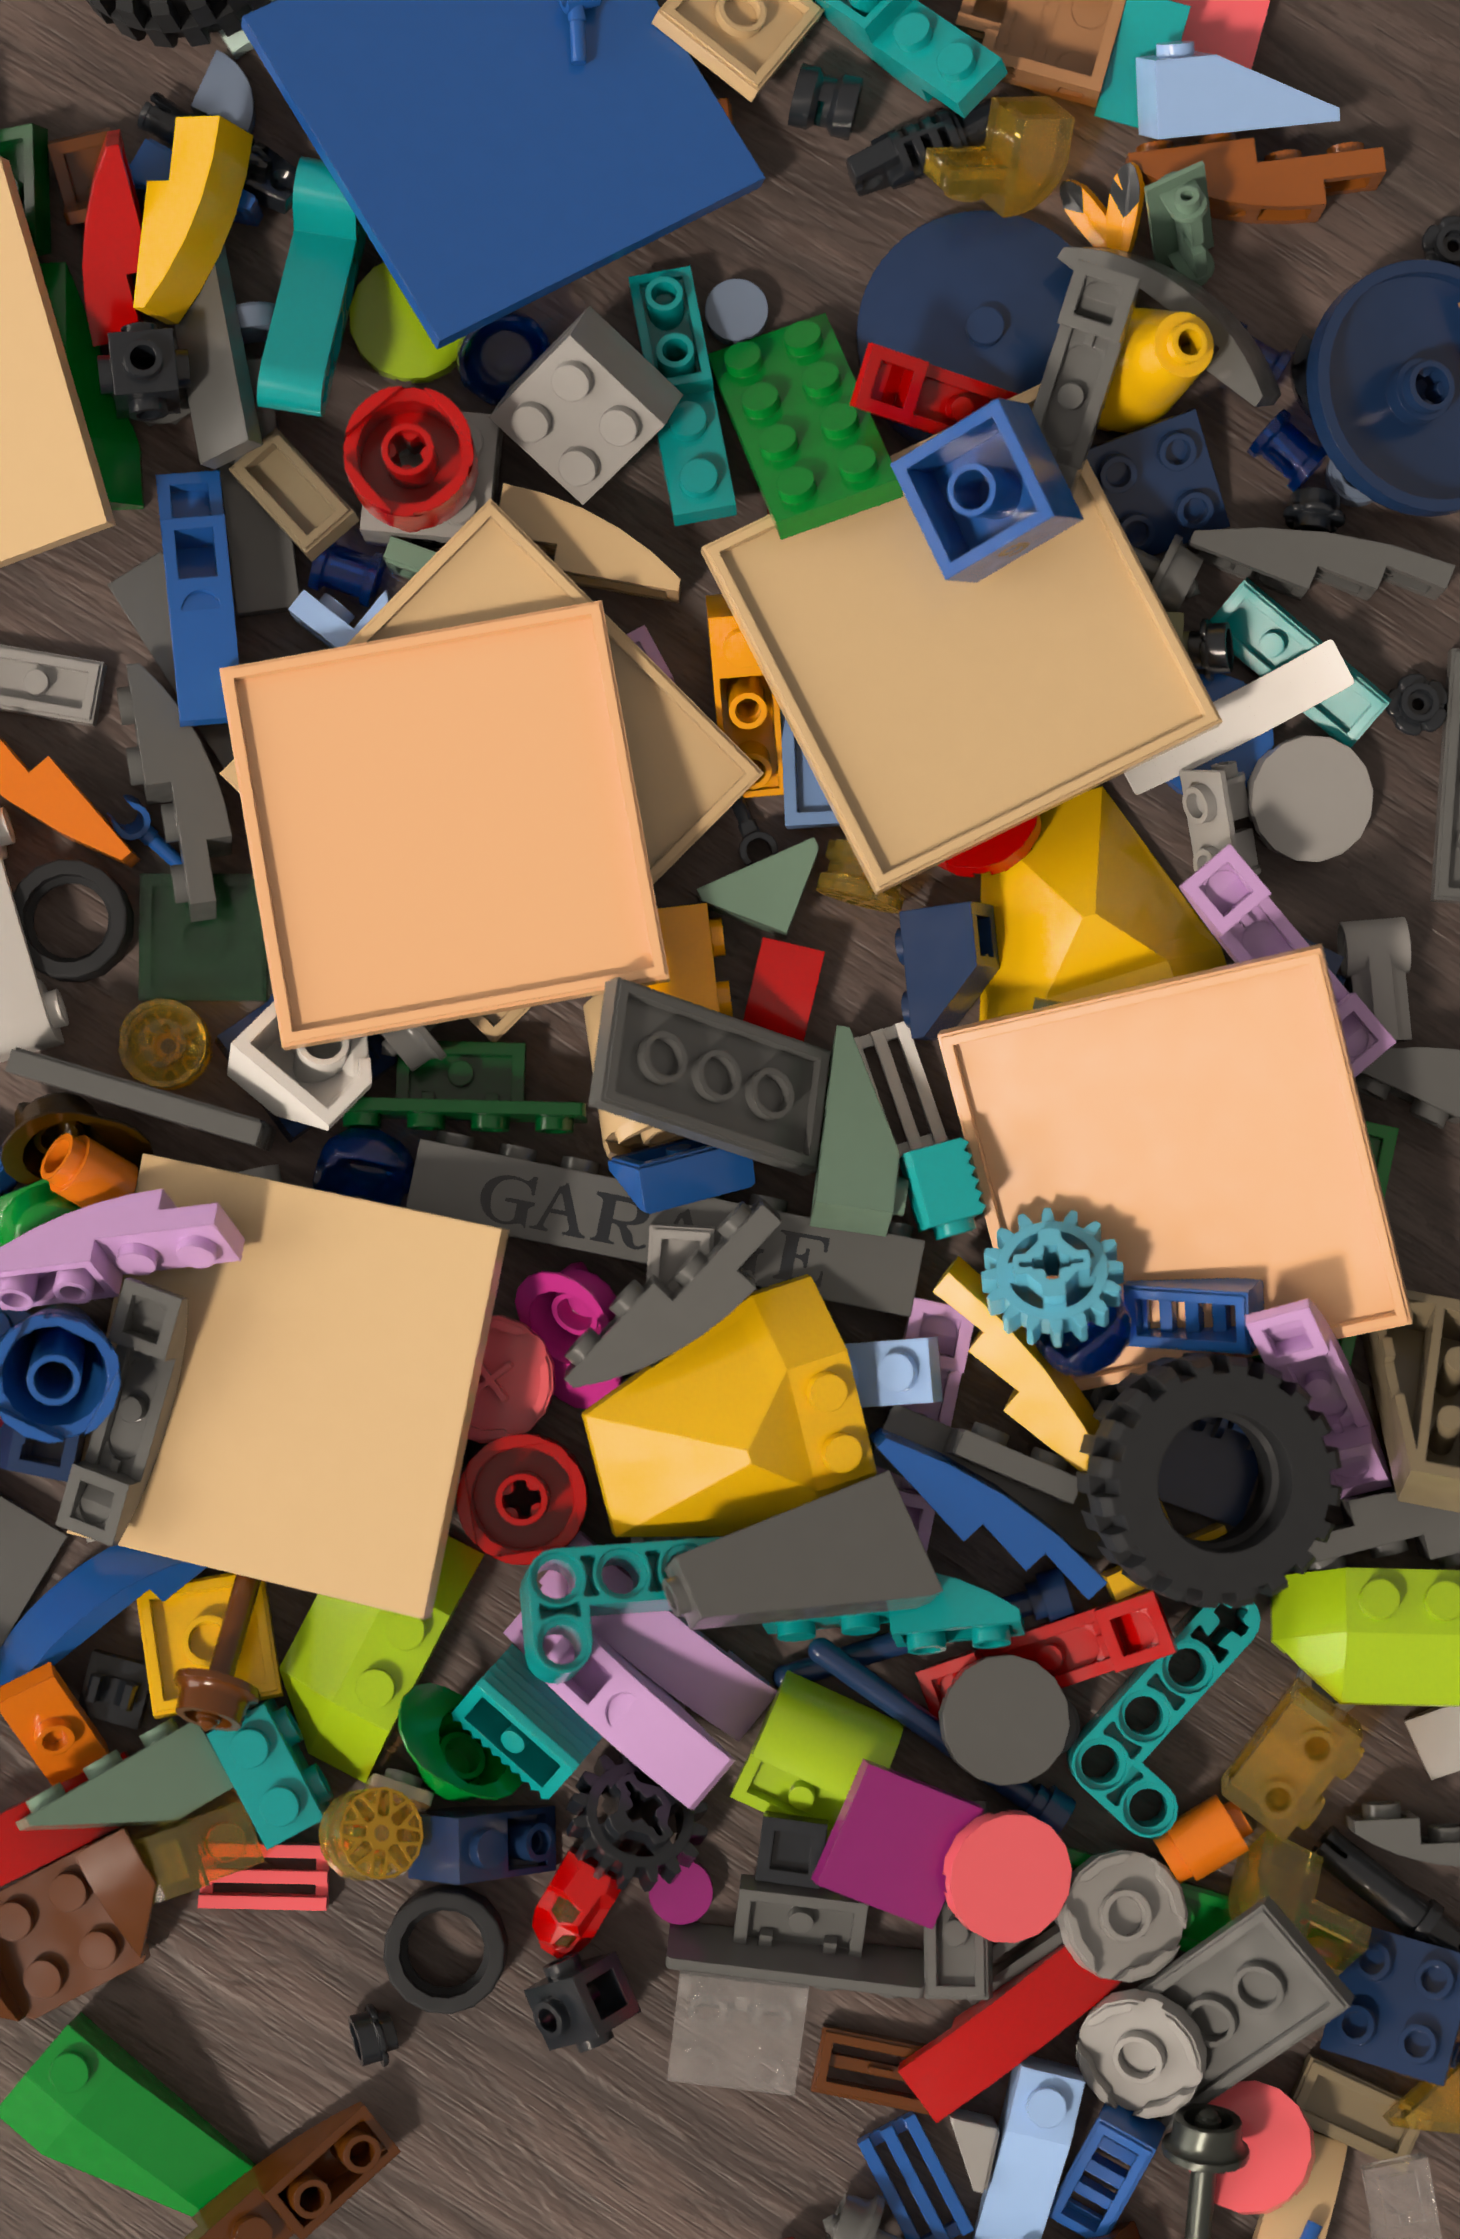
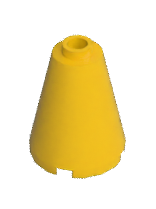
M1134 307L1119 362L1097 429L1106 432L1129 433L1158 422L1166 415L1207 368L1212 359L1214 351L1213 337L1210 329L1202 319L1188 312Z

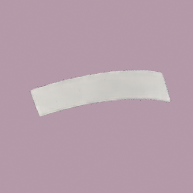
M1329 639L1270 673L1214 701L1213 704L1223 721L1221 725L1125 772L1124 774L1133 792L1139 795L1180 776V770H1192L1353 685L1354 679L1335 642Z

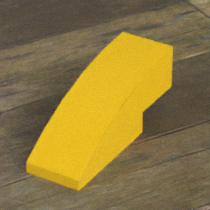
M222 116L176 117L169 180L147 181L133 308L165 324H179L200 293L222 251L234 221L246 180L253 135Z

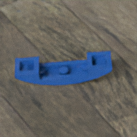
M118 1545L103 1550L73 1570L45 1593L12 1629L0 1647V1686L49 1662L54 1666L149 1589L164 1602L207 1567Z

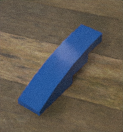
M878 1427L869 1435L882 1454L963 1542L980 1526L984 1525L1026 1571L1046 1554L1088 1600L1107 1584V1581L1050 1524L998 1485L938 1451Z

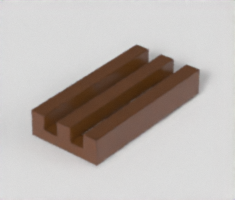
M822 2023L815 2069L810 2085L812 2092L930 2115L915 2094L827 2077L828 2068L834 2067L904 2081L898 2073L899 2065L832 2052L833 2043L906 2058L925 2046V2043Z

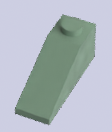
M837 1025L830 1055L809 1226L886 1237L892 1215L904 1216L909 1178L897 1176L900 1152L850 1027Z

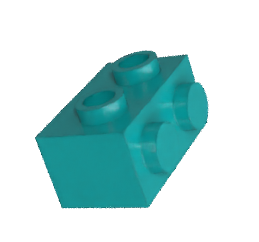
M274 1698L267 1699L248 1709L243 1724L238 1731L212 1729L206 1734L266 1850L324 1820L332 1811L328 1800L333 1798V1792L324 1773L316 1763L309 1766L297 1744L303 1740V1735L294 1716L287 1706L279 1709Z

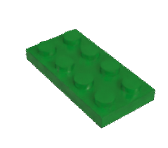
M826 313L798 321L792 325L708 354L712 375L781 540L904 497L902 488L890 465L892 461L871 414L849 406L856 380Z

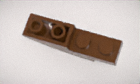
M358 2102L303 2132L229 2185L191 2217L197 2227L184 2239H289L293 2235L299 2239H306L401 2151L362 2102Z

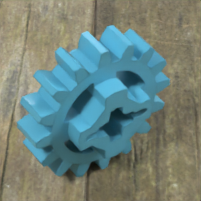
M1044 1208L1041 1216L1042 1222L1035 1224L1024 1213L1018 1215V1232L1014 1234L1007 1229L1000 1228L996 1232L997 1247L999 1249L986 1248L984 1251V1264L987 1270L981 1272L982 1292L989 1294L987 1295V1305L990 1315L1004 1313L1003 1326L1004 1331L1008 1334L1016 1331L1021 1326L1025 1327L1027 1331V1344L1034 1345L1038 1341L1041 1333L1050 1334L1055 1348L1062 1346L1063 1333L1072 1331L1081 1342L1087 1340V1323L1092 1321L1096 1325L1106 1327L1109 1323V1309L1107 1306L1119 1307L1121 1303V1286L1118 1284L1124 1282L1123 1262L1116 1261L1117 1243L1115 1239L1101 1241V1224L1097 1221L1088 1224L1084 1229L1078 1227V1213L1074 1210H1071L1066 1215L1063 1222L1054 1220L1051 1208ZM1047 1276H1058L1056 1279H1046Z

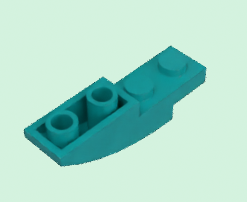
M813 0L824 9L822 15L881 68L926 102H929L934 97L963 118L1008 74L1001 57L918 0Z
M686 266L630 276L628 280L641 354L683 394L666 425L656 434L674 526L737 515L736 501L691 267Z
M938 1573L935 1574L943 1591L929 1604L919 1608L761 1623L768 1635L777 1634V1639L785 1642L810 1640L816 1637V1630L841 1628V1633L844 1635H869L879 1632L880 1624L890 1623L891 1636L896 1646L907 1647L908 1653L914 1655L940 1653L947 1649L946 1643L971 1640L974 1648H1000L1010 1645L1011 1637L1025 1635L1024 1621L1018 1607L984 1589Z

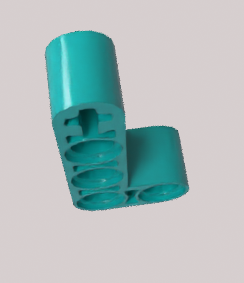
M301 156L297 165L293 187L294 231L261 360L257 385V405L263 408L323 417L360 269L366 232L322 159Z
M722 1537L554 1548L543 1551L534 1558L520 1583L519 1592L525 1658L530 1671L536 1678L545 1683L552 1684L563 1683L574 1677L585 1665L592 1653L593 1639L590 1616L671 1611L662 1585V1581L668 1578L665 1572L667 1563L671 1562L679 1554ZM614 1565L625 1569L630 1574L633 1582L632 1591L620 1594L608 1589L602 1578L603 1568ZM545 1570H553L562 1574L567 1580L569 1587L568 1595L562 1598H550L543 1594L538 1587L537 1574ZM553 1634L562 1635L567 1638L574 1648V1661L567 1664H558L550 1660L543 1649V1638Z
M1255 1603L1241 1606L1237 1609L1235 1616L1241 1622L1238 1629L1231 1631L1223 1627L1210 1639V1641L1221 1647L1215 1656L1208 1646L1190 1635L1198 1628L1200 1632L1209 1636L1218 1626L1220 1619L1214 1613L1215 1609L1193 1605L1171 1632L1178 1650L1190 1648L1194 1649L1199 1655L1200 1669L1197 1675L1187 1682L1173 1681L1168 1671L1169 1660L1173 1654L1139 1665L1080 1730L1078 1738L1067 1751L1066 1761L1068 1769L1077 1782L1134 1834L1146 1838L1161 1836L1170 1830L1176 1821L1178 1813L1176 1796L1143 1761L1253 1641L1259 1631L1261 1620ZM1141 1696L1151 1697L1157 1706V1717L1153 1724L1142 1730L1128 1727L1124 1716L1129 1702ZM1098 1744L1107 1745L1112 1748L1115 1758L1110 1772L1097 1778L1089 1777L1083 1773L1081 1760L1087 1749ZM1147 1788L1157 1790L1162 1799L1159 1813L1147 1821H1139L1132 1818L1129 1805L1133 1795Z

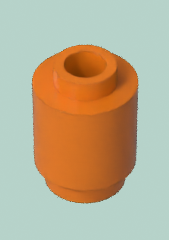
M65 1133L58 1137L46 1152L40 1169L41 1177L49 1182L50 1189L81 1208L135 1193L138 1181V1168L135 1164L86 1135L75 1137Z
M1214 1794L1179 1815L1171 1829L1163 1835L1155 1837L1153 1841L1174 1877L1181 1884L1191 1877H1194L1197 1882L1248 1852L1249 1848L1244 1838L1254 1832L1234 1799L1222 1804L1217 1795Z

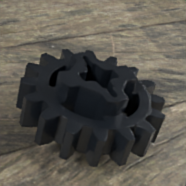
M622 1753L617 1759V1765L606 1755L601 1756L593 1768L594 1773L584 1771L576 1784V1788L580 1793H573L566 1808L567 1811L578 1816L572 1819L567 1827V1836L583 1837L584 1840L575 1854L576 1858L579 1861L593 1856L599 1862L593 1874L598 1880L605 1876L609 1870L617 1873V1889L624 1890L632 1877H636L639 1879L644 1892L651 1891L658 1880V1873L668 1884L673 1883L682 1872L680 1865L689 1868L698 1856L699 1852L694 1845H700L707 1836L708 1828L696 1823L708 1810L707 1803L700 1802L694 1810L689 1809ZM602 1795L605 1800L601 1806L607 1813V1818L604 1823L599 1825L597 1806ZM673 1814L675 1815L677 1826L674 1843L670 1840L674 1833L667 1824L668 1818ZM628 1817H630L632 1820L637 1819L639 1817H642L643 1819H639L632 1822Z

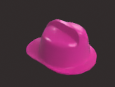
M583 1262L571 1263L561 1272L541 1271L527 1276L517 1288L515 1306L520 1322L527 1324L545 1341L553 1358L556 1380L554 1395L574 1408L587 1409L621 1385L623 1376L573 1388L564 1380L565 1370L571 1364L564 1356L567 1350L589 1327L599 1334L615 1316L609 1309V1306L617 1296L611 1287L599 1276L588 1272Z

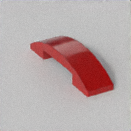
M868 342L849 406L935 435L950 428L997 398L1008 400L1018 394L929 364L928 361Z
M1150 1590L1125 1597L1118 1601L1114 1600L1088 1608L1051 1623L1049 1621L1025 1630V1635L1011 1637V1644L1008 1646L991 1649L974 1648L922 1668L915 1673L930 1713L939 1719L942 1699L946 1696L947 1689L953 1683L951 1681L962 1668L982 1657L1010 1654L1034 1661L1056 1679L1060 1688H1064L1114 1670L1118 1673L1177 1653L1178 1648L1159 1597L1154 1591Z

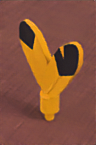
M1129 162L1120 168L1113 178L1107 209L1088 186L1076 180L1063 181L1059 187L1063 208L1070 220L1093 247L1132 252L1144 202L1145 185L1139 166L1134 162Z

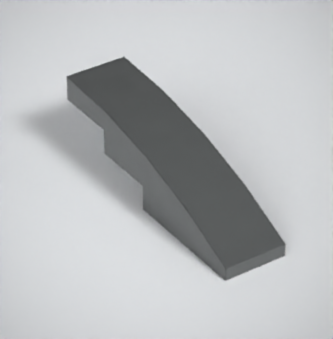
M1264 527L1198 530L1193 532L1186 545V548L1204 558V564L1242 579L1248 577L1257 585L1298 601L1309 590L1312 580L1366 601L1376 592L1381 580L1435 601L1447 589L1456 566L1391 544L1320 531Z

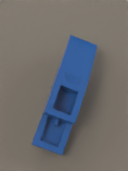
M220 470L156 475L180 727L228 723L219 668L239 665Z

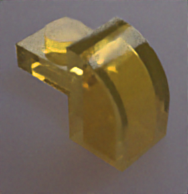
M1049 96L992 97L985 146L927 148L924 173L944 191L947 197L953 200L975 202L982 199L1002 218L1023 214L1043 202L1060 182L1069 159L1075 118Z
M241 1800L231 1802L180 1822L159 1825L131 1836L157 1882L153 1903L210 1885L209 1882L265 1862L252 1821Z
M1267 1829L1249 1847L1248 1852L1237 1858L1229 1892L1231 1920L1269 1895L1337 1976H1339L1368 1949L1372 1927L1316 1900L1315 1896L1324 1857Z

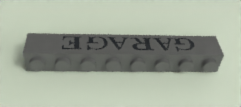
M438 1130L435 1142L420 1139L406 1208L508 1229V1237L647 1265L650 1223L714 1226L715 1247L723 1238L717 1231V1228L740 1203L725 1201V1194L649 1214L637 1207L616 1178L598 1175L600 1163L563 1156L561 1167L537 1163L538 1151L534 1149L500 1143L497 1155L473 1150L475 1142L473 1137ZM757 1194L750 1195L748 1205L750 1208L762 1197L780 1214L782 1221L741 1266L755 1279L756 1287L765 1288L808 1274L812 1277L824 1301L903 1317L911 1316L925 1241L912 1238L914 1226L891 1221L886 1237L809 1226V1217L786 1213L788 1201Z

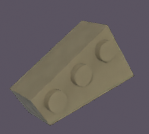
M1406 1290L1413 1316L1412 1324L1361 1334L1396 1496L1400 1502L1460 1513V1300Z

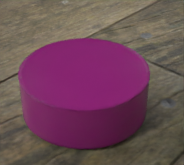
M694 1860L689 1868L680 1865L682 1872L671 1884L663 1880L658 1873V1880L652 1890L649 1891V1900L653 1910L659 1917L669 1923L684 1925L695 1922L707 1912L713 1898L712 1879L706 1868L696 1860Z

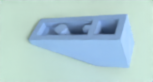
M1194 41L1157 43L1156 55L1135 57L1139 135L1159 140L1340 121L1339 107L1219 55L1195 51Z
M1029 2056L1011 2070L998 2125L1000 2133L987 2190H984L982 2193L972 2239L1042 2238L1070 2149L1084 2090L1085 2080L1078 2067Z

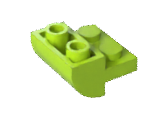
M787 1670L765 1715L759 1734L736 1779L730 1797L763 1813L764 1811L827 1819L829 1821L826 1841H828L863 1758L890 1768L902 1736L904 1725L887 1715Z

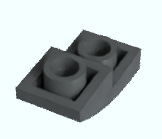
M1393 1800L1362 1802V1813H1345V1826L1356 1835L1378 1847L1417 1861L1460 1867L1459 1823L1428 1825V1835L1421 1836L1420 1818L1409 1810L1401 1811V1802Z

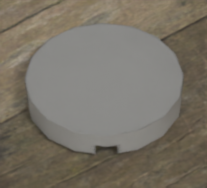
M1298 735L1284 740L1285 742L1279 743L1274 749H1269L1258 759L1247 782L1246 793L1250 814L1248 817L1250 822L1254 824L1255 831L1260 835L1259 839L1269 850L1289 860L1322 862L1343 854L1361 838L1372 815L1373 787L1364 763L1350 747L1331 737Z
M1115 1849L1091 1856L1072 1871L1069 1896L1057 1920L1063 1944L1078 1965L1099 1978L1134 1982L1154 1976L1174 1959L1181 1946L1178 1943L1182 1938V1931L1186 1929L1188 1910L1182 1887L1167 1866L1143 1853Z
M1130 1989L1109 1994L1092 2007L1080 2029L1079 2040L1076 2043V2060L1085 2083L1102 2102L1116 2109L1119 2105L1124 2109L1134 2111L1131 2116L1149 2119L1173 2114L1190 2102L1206 2072L1207 2048L1199 2026L1182 2006L1159 1993Z

